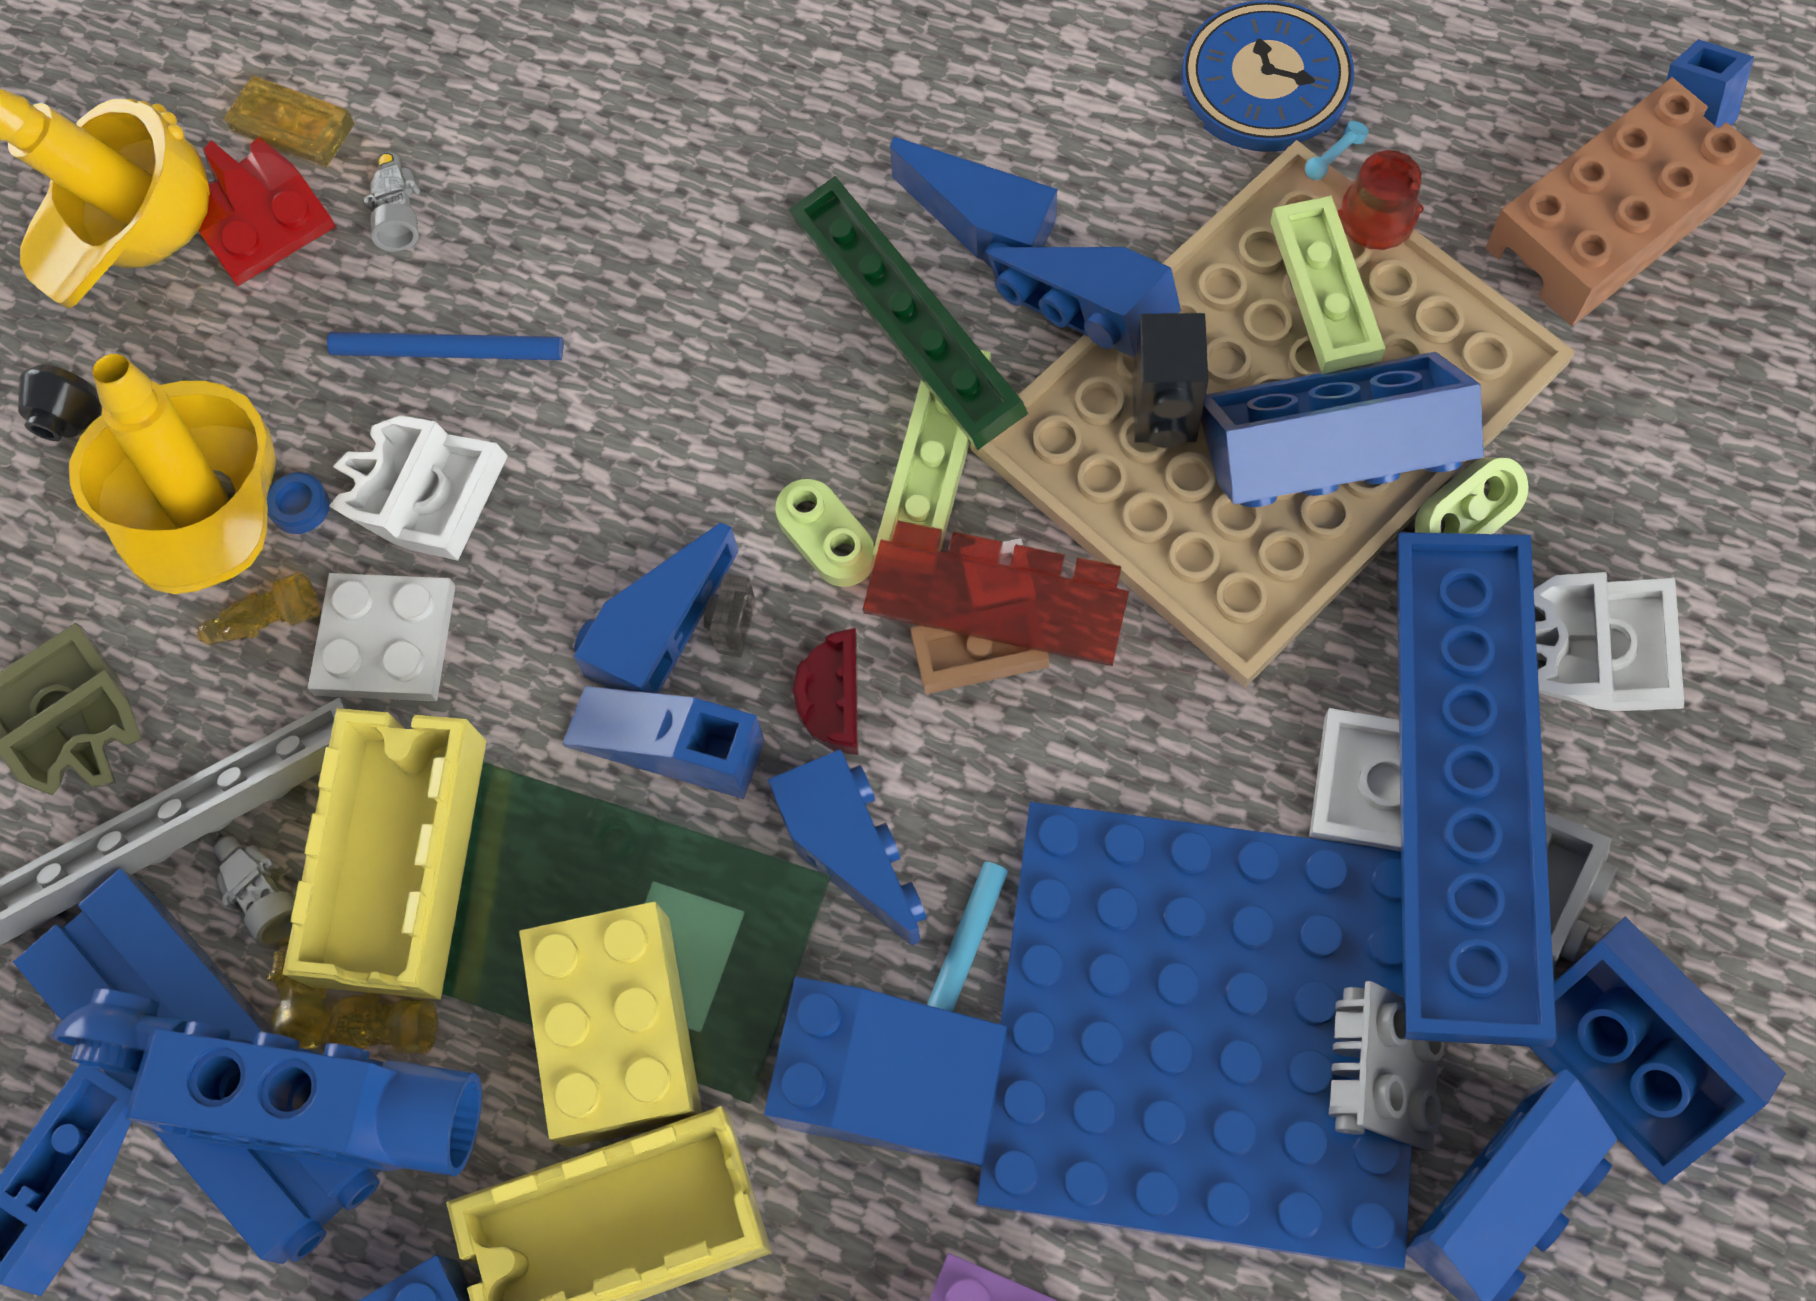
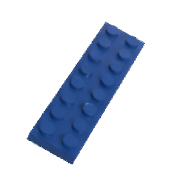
M1398 532L1396 565L1404 1039L1552 1048L1557 1038L1531 535Z

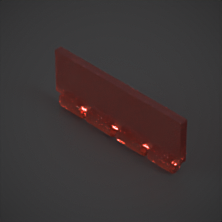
M898 520L896 524L893 542L880 540L862 609L863 614L1113 667L1129 596L1128 590L1117 588L1122 566L1077 557L1073 579L1061 577L1065 554L1015 544L1010 566L1000 564L1003 541L954 531L948 553L940 552L938 550L942 529Z

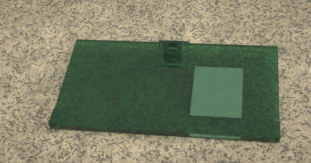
M483 762L442 994L533 1026L519 931L656 902L670 918L697 1084L731 1095L733 1099L751 1104L753 1097L756 1095L766 1059L831 877L830 875L659 820L656 817L598 798L595 799Z

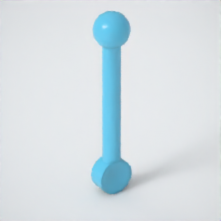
M1350 121L1343 132V137L1321 157H1313L1307 161L1304 169L1306 176L1314 181L1323 179L1328 172V166L1352 143L1362 144L1365 141L1369 129L1358 121Z

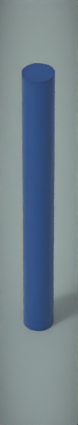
M329 332L327 349L330 355L562 361L564 340L563 337Z

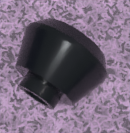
M37 365L23 371L19 377L18 412L26 420L24 424L26 429L43 439L60 441L62 436L74 437L100 415L102 411V405L96 388L72 372L51 365Z

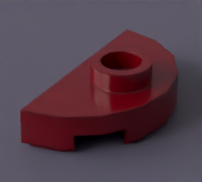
M856 628L829 634L825 637V642L811 650L804 661L801 660L797 666L792 690L799 720L814 740L834 752L841 749L843 753L859 755Z

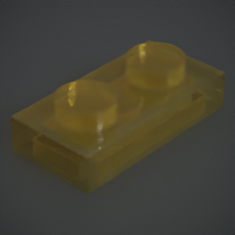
M254 75L251 76L224 117L232 132L253 140L260 137L272 147L328 167L355 125L349 110Z

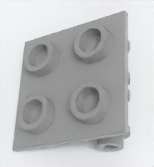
M1365 981V989L1356 987L1344 988L1343 1000H1338L1335 1004L1334 1038L1350 1042L1333 1043V1052L1342 1056L1361 1058L1360 1063L1332 1064V1074L1359 1079L1332 1080L1329 1116L1336 1118L1335 1131L1346 1134H1364L1365 1128L1420 1150L1434 1152V1132L1439 1128L1442 1116L1440 1099L1436 1093L1437 1063L1443 1055L1445 1042L1404 1039L1403 996L1372 981Z

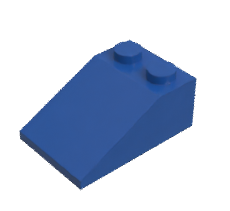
M795 977L764 1116L784 1129L983 1167L1009 1029L1001 1024L864 988Z

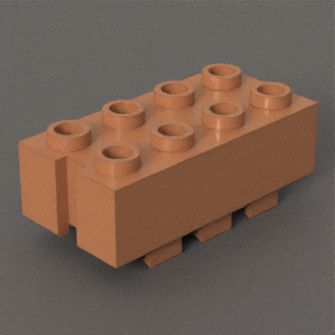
M1671 77L1502 208L1485 249L1499 260L1502 258L1506 247L1513 250L1529 269L1533 268L1541 276L1543 286L1538 294L1539 297L1569 325L1574 326L1738 195L1763 152L1727 122L1720 128L1714 126L1704 117L1708 106Z

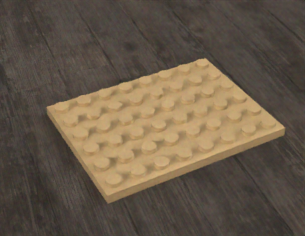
M1297 140L1162 263L1172 269L1181 308L1179 313H1205L1208 386L1206 394L1321 373L1270 220L1273 208L1331 195L1386 348L1382 361L1437 352L1481 384L1483 449L1570 363L1576 352L1332 166H1328V172L1323 179L1316 181L1309 179L1304 170L1305 164L1309 159L1318 156ZM1083 335L1018 395L1027 409V416L979 450L971 443V451L1244 688L1398 535V532H1401L1417 516L1420 507L1428 498L1456 477L1472 461H1462L1460 468L1448 472H1430L1425 469L1400 473L1399 479L1384 484H1370L1362 480L1340 484L1335 492L1326 495L1312 496L1301 492L1277 496V500L1274 503L1262 507H1245L1240 504H1233L1218 485L1201 422L1197 442H1185L1182 445L1171 448L1157 447L1151 443H1134L1132 375L1135 358L1114 348H1102L1086 335Z

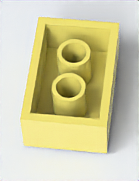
M650 902L520 930L549 1140L565 1147H572L663 1127L702 1113L670 918L656 902Z

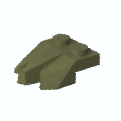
M74 623L0 672V756L21 784L53 795L58 790L64 773L69 767H72L91 787L116 784L104 746L116 740L125 745H131L141 741L142 737L122 682L81 625Z

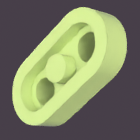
M1484 457L1474 461L1422 504L1416 516L1415 532L1441 533L1440 525L1444 517L1445 528L1443 533H1495L1512 519L1526 502L1528 479L1525 471L1520 464L1510 458ZM1488 480L1490 490L1486 497L1484 494V484Z
M802 479L790 483L780 492L776 500L775 510L781 530L826 582L835 586L848 587L862 582L870 575L874 568L872 556L874 550L873 540L865 528L827 485L813 479ZM804 501H812L816 504V507L810 512L804 513L796 510L798 504ZM841 544H848L854 548L852 553L847 556H837L833 553V550Z

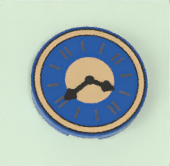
M1249 1L1217 12L1195 31L1186 47L1183 58L1181 88L1183 96H1186L1192 110L1205 123L1204 129L1213 136L1242 149L1261 152L1285 151L1296 140L1301 143L1322 132L1327 133L1338 122L1350 98L1354 82V63L1349 47L1341 34L1327 20L1315 12L1302 6L1282 1Z

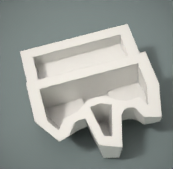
M399 415L373 425L370 432L371 437L376 443L373 452H346L333 466L354 479L355 486L349 492L338 494L329 507L389 542L405 549L459 560L508 455L497 443L449 435L435 421Z
M1606 572L1555 575L1534 588L1535 608L1546 618L1544 621L1535 622L1537 659L1546 661V666L1538 669L1539 693L1609 711L1684 708L1675 578L1607 582Z

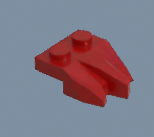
M260 137L250 143V154L239 163L212 140L203 148L205 159L215 180L208 182L210 191L208 196V212L198 232L237 287L336 227L332 218L296 167Z

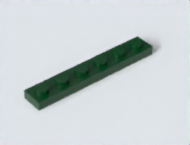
M836 176L788 209L799 228L977 450L1028 415L1021 398Z

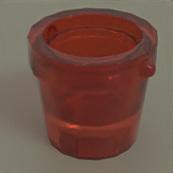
M1384 150L1374 153L1363 163L1354 183L1349 186L1342 199L1340 210L1337 211L1345 234L1354 243L1368 249L1386 250L1398 247L1412 235L1416 228L1419 214L1423 212L1424 207L1419 203L1422 173L1418 164L1409 155L1400 151Z

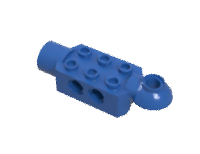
M95 989L90 1004L69 1014L56 1026L50 1035V1038L55 1041L74 1046L71 1057L73 1062L97 1069L137 1075L128 1104L126 1120L151 1127L162 1133L186 1139L383 1171L411 1169L457 1176L461 1173L469 1159L478 1131L482 1106V1086L477 1073L397 1060L382 1062L369 1059V1051L333 1043H327L324 1054L299 1048L300 1041L271 1033L257 1032L253 1043L230 1037L231 1030L220 1026L156 1016L160 1005L159 1002L127 992Z

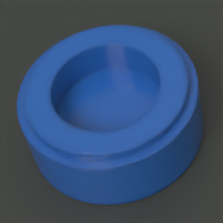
M303 472L286 474L270 486L267 496L268 516L284 532L290 534L309 532L318 527L326 518L330 508L329 495L319 480L310 474Z

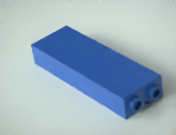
M121 868L78 904L82 912L64 928L55 924L13 961L61 1021L75 1010L90 1004L95 989H109L140 995L159 1002L160 1005L156 1016L220 1026L231 1030L230 1037L254 1043L257 1032L276 1034L147 885ZM103 1070L106 1074L133 1090L137 1075ZM151 1128L261 1260L284 1264L288 1259L292 1262L301 1260L323 1241L327 1233L323 1226L343 1207L346 1210H351L362 1204L374 1193L380 1184V1180L376 1175L382 1170L186 1139Z

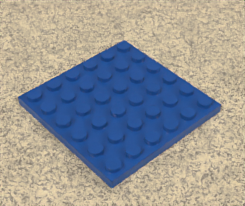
M1030 802L1000 1023L1007 1026L1009 1030L983 1167L981 1166L977 1207L1382 1268L1405 1269L1412 1146L1365 1128L1364 1134L1335 1131L1336 1118L1329 1116L1332 1080H1359L1331 1073L1332 1064L1360 1063L1361 1058L1342 1056L1333 1052V1043L1350 1042L1334 1038L1336 1001L1343 1000L1344 988L1356 987L1365 989V981H1372L1403 996L1401 851Z

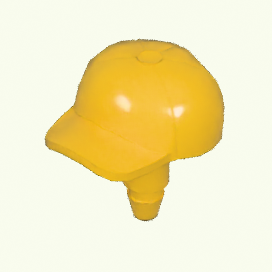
M0 88V140L8 142L9 152L14 157L51 179L48 192L31 220L20 246V265L27 279L55 302L70 309L77 305L111 265L124 269L148 267L163 261L190 242L199 230L208 212V196L210 191L201 158L195 146L185 139L183 129L177 125V118L173 113L167 112L166 108L158 103L151 105L147 101H137L132 98L111 99L97 105L75 124L44 103L31 105L25 97Z
M108 354L101 357L94 364L92 373L102 405V415L95 419L79 437V441L69 460L70 487L77 506L89 521L107 533L117 553L137 579L155 591L170 594L196 592L234 578L252 565L263 550L267 534V496L276 467V456L269 428L248 397L226 387V385L208 381H178L159 385L150 380L145 373L123 355ZM213 470L221 471L231 479L235 488V495L229 501L226 490Z

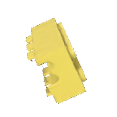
M336 708L329 747L325 749L318 783L320 792L315 814L312 813L304 852L307 856L302 880L298 882L290 921L293 924L283 975L315 988L441 1000L487 742L467 719L414 715L411 723L413 729H405L388 712Z
M722 1106L446 1202L459 1257L462 1260L478 1264L483 1282L467 1288L470 1301H639L772 1253L732 1118Z

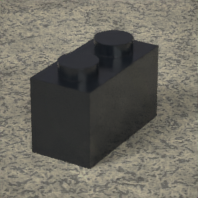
M1205 313L1140 314L1132 375L1134 443H1151L1157 447L1171 448L1182 445L1185 442H1197L1208 386Z

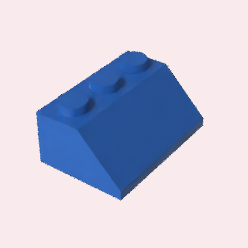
M1626 916L1554 980L1557 1040L1552 1048L1529 1047L1555 1074L1563 1069H1567L1578 1078L1615 1136L1663 1185L1667 1184L1765 1107L1786 1075L1758 1045Z
M1563 1069L1531 1089L1407 1243L1406 1254L1459 1301H1509L1526 1278V1274L1518 1266L1534 1246L1541 1252H1544L1556 1241L1570 1221L1561 1212L1577 1191L1584 1197H1587L1610 1171L1612 1164L1604 1156L1617 1141V1137L1578 1078L1567 1069Z

